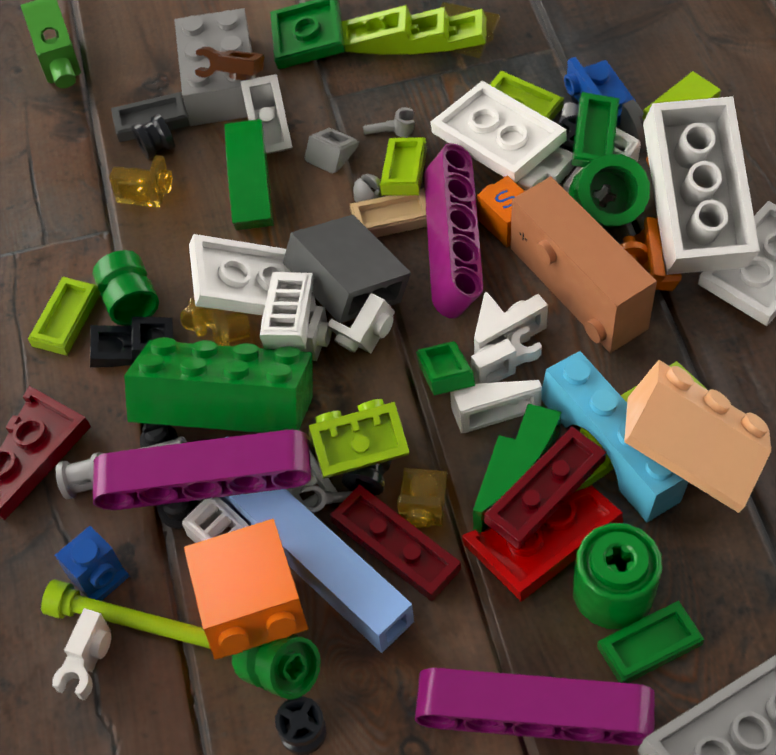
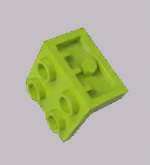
M375 399L358 405V412L342 416L341 412L337 410L315 417L316 423L309 425V441L311 447L315 449L323 479L409 455V448L395 401L384 404L383 399Z

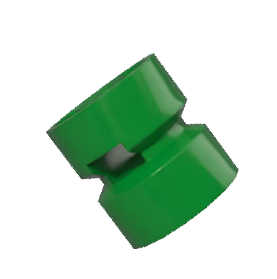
M129 250L115 251L105 255L96 263L92 275L103 297L102 299L111 321L117 325L130 326L132 317L153 316L160 302L151 280L147 278V271L141 257L137 253Z
M295 634L232 655L234 671L242 681L289 700L300 698L309 692L320 672L321 658L318 648L311 640Z

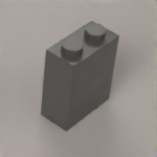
M354 215L291 232L283 264L291 272L313 273L312 295L339 323L357 318L370 293L385 299L390 306L401 303L411 272Z

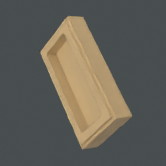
M424 188L420 189V195L384 196L350 204L351 215H354L375 237L427 227Z

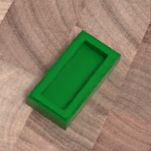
M585 92L581 93L571 165L585 167L598 157L613 154L620 98Z
M452 341L416 351L418 365L434 396L475 386L473 371L456 342Z
M678 600L599 640L597 648L618 682L630 683L702 646L704 638Z

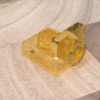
M155 155L150 170L113 166L109 176L117 203L160 208L165 193H169L172 187V173L167 170L164 156Z
M404 468L401 495L398 496L397 501L398 514L416 528H429L432 525L443 526L448 481L447 471Z

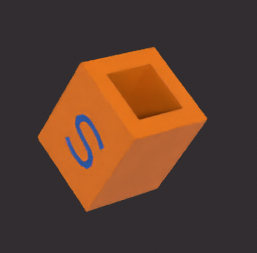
M508 175L495 184L487 185L477 194L478 221L506 248L511 245L512 199L525 192Z

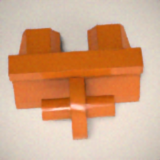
M646 217L644 229L635 236L624 237L623 243L620 245L657 281V290L673 291L681 281L682 275L681 273L666 275L658 218Z

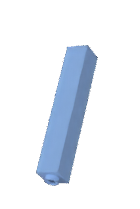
M286 489L219 497L250 526L274 518L288 565L381 653L414 622L412 603Z

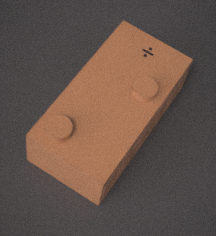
M551 176L512 199L511 250L583 324L586 333L592 341L601 343L611 354L649 329L657 281Z

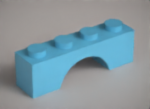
M581 351L546 369L541 400L549 409L562 412L561 424L565 428L570 425H577L595 437L607 452L614 467L619 491L646 522L681 502L689 482L624 443L627 402Z

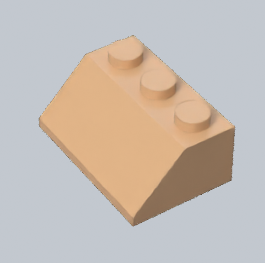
M661 360L656 362L628 396L624 443L740 513L745 507L771 453L770 432L767 424L759 416L750 412L745 414L732 406L730 401L719 391L714 389L708 391L694 382L690 374L678 366L670 367Z

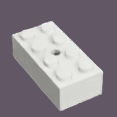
M734 97L652 103L643 127L666 275L747 267L760 252Z

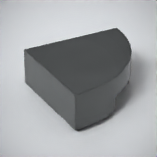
M633 99L622 104L619 129L640 141L639 154L647 151L644 129L639 118L644 113Z

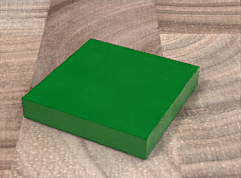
M311 0L270 12L274 62L278 69L345 52L339 0Z

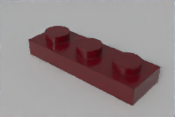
M571 427L484 514V523L519 550L600 467L606 459L607 452L574 427Z
M361 485L330 514L331 522L431 602L461 570V562Z

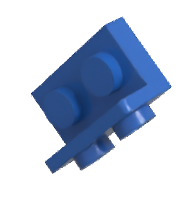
M576 57L568 59L564 84L569 95H574L578 102L582 92L620 98L616 125L619 126L622 104L634 98L609 63L603 60L583 68Z

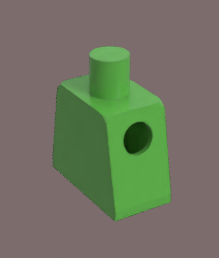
M35 0L21 4L20 6L47 82H55V85L59 88L72 86L76 82L75 76L81 73V69L57 0ZM48 29H54L57 37L45 40L43 32Z

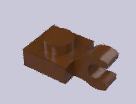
M208 46L196 50V55L205 56L210 62L209 68L199 67L195 70V74L199 77H209L219 71L229 73V78L250 80L252 76L264 69V54L234 50L224 52Z

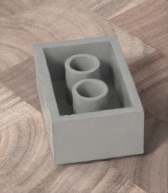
M245 8L174 19L182 96L190 126L248 117L240 81L244 80L229 78V73L219 71L205 78L195 74V70L199 67L209 68L210 66L207 57L196 55V50L201 47L208 46L224 52L234 50L252 53Z

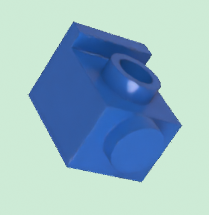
M91 526L87 527L55 554L56 559L68 578L88 598L102 601L130 577L129 573L122 567L113 548Z

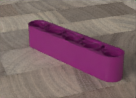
M448 143L425 169L424 185L432 302L441 315L455 319L460 317L483 292V275L472 158L462 146Z
M281 430L101 454L93 460V504L104 510H123L300 487L311 480L309 437L306 433L299 430Z
M428 668L419 673L415 721L422 726L435 729L640 746L645 737L655 732V692L650 687L631 683Z

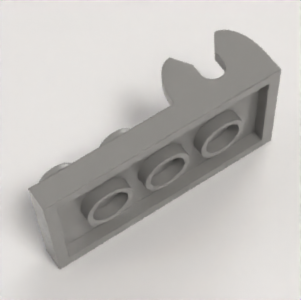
M776 655L645 737L638 749V753L640 755H776Z

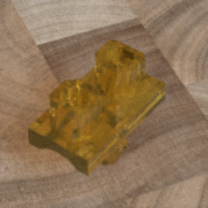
M194 298L188 301L189 306L180 313L182 326L187 330L195 331L197 336H205L208 333L207 328L211 326L214 342L217 345L230 346L229 342L250 337L247 313L225 314L224 310L195 306Z

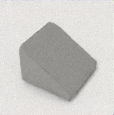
M327 128L309 136L305 161L327 172L336 173L357 149L359 141L332 128Z

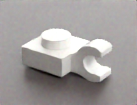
M558 147L521 178L518 186L526 191L550 176L560 184L575 167L571 165L573 153Z
M529 327L517 329L512 335L511 342L507 338L497 344H488L471 356V369L474 374L475 384L496 383L515 374L516 366L525 362L535 361L541 356L542 345L540 342L529 347L522 345V343L530 340L531 330Z
M83 609L64 649L67 658L53 677L52 684L57 692L63 693L67 683L77 678L79 679V684L75 689V694L78 698L85 700L90 695L93 682L88 671L93 672L98 659H102L106 655L111 643V629L101 613Z

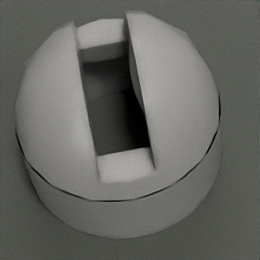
M364 174L354 182L353 195L355 202L384 197L381 195V181L377 176Z

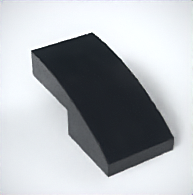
M132 317L131 326L90 325V368L132 365L149 340L162 337L173 339V317Z

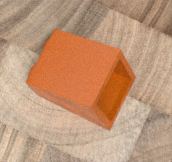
M274 518L184 547L203 630L215 660L239 654L244 650L308 630Z

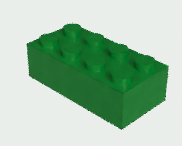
M167 337L149 340L124 375L127 422L259 433L299 430L313 398L312 352L300 351L298 348L291 346L263 349L250 343L222 346L208 340L195 343H180Z

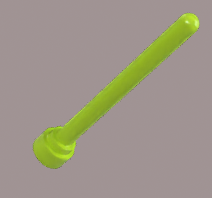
M53 579L49 582L43 594L41 611L44 615L63 619L65 616L72 617L75 613L81 615L85 608L101 613L104 620L110 623L211 649L203 627L81 596L80 591L74 589L73 584Z

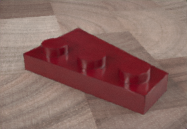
M28 386L23 395L26 402L19 415H12L6 429L9 433L0 448V518L4 521L91 428L85 416L31 386Z

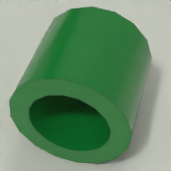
M606 154L591 161L574 176L569 188V195L606 231H611L634 221L645 210L650 198V182L645 170L636 160L623 154ZM605 186L608 187L607 193L613 196V201H608L604 207L599 206V199L593 197L594 192L600 191Z
M609 523L592 530L582 540L576 556L573 598L579 611L591 623L606 629H623L645 618L650 613L662 574V556L655 541L642 529L625 523ZM617 567L625 569L626 571L618 572Z

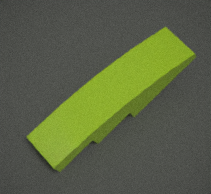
M407 5L342 21L345 52L422 54L452 51L486 44L487 18L483 9L449 17L445 7L411 15Z

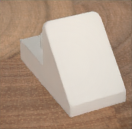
M277 74L240 81L248 121L262 119L266 154L292 149Z
M485 292L474 336V354L488 344H497L507 338L511 342L513 333L519 328L529 327L531 330L530 337L546 329L548 304L537 294L526 301L516 302L508 311L503 312L493 298Z

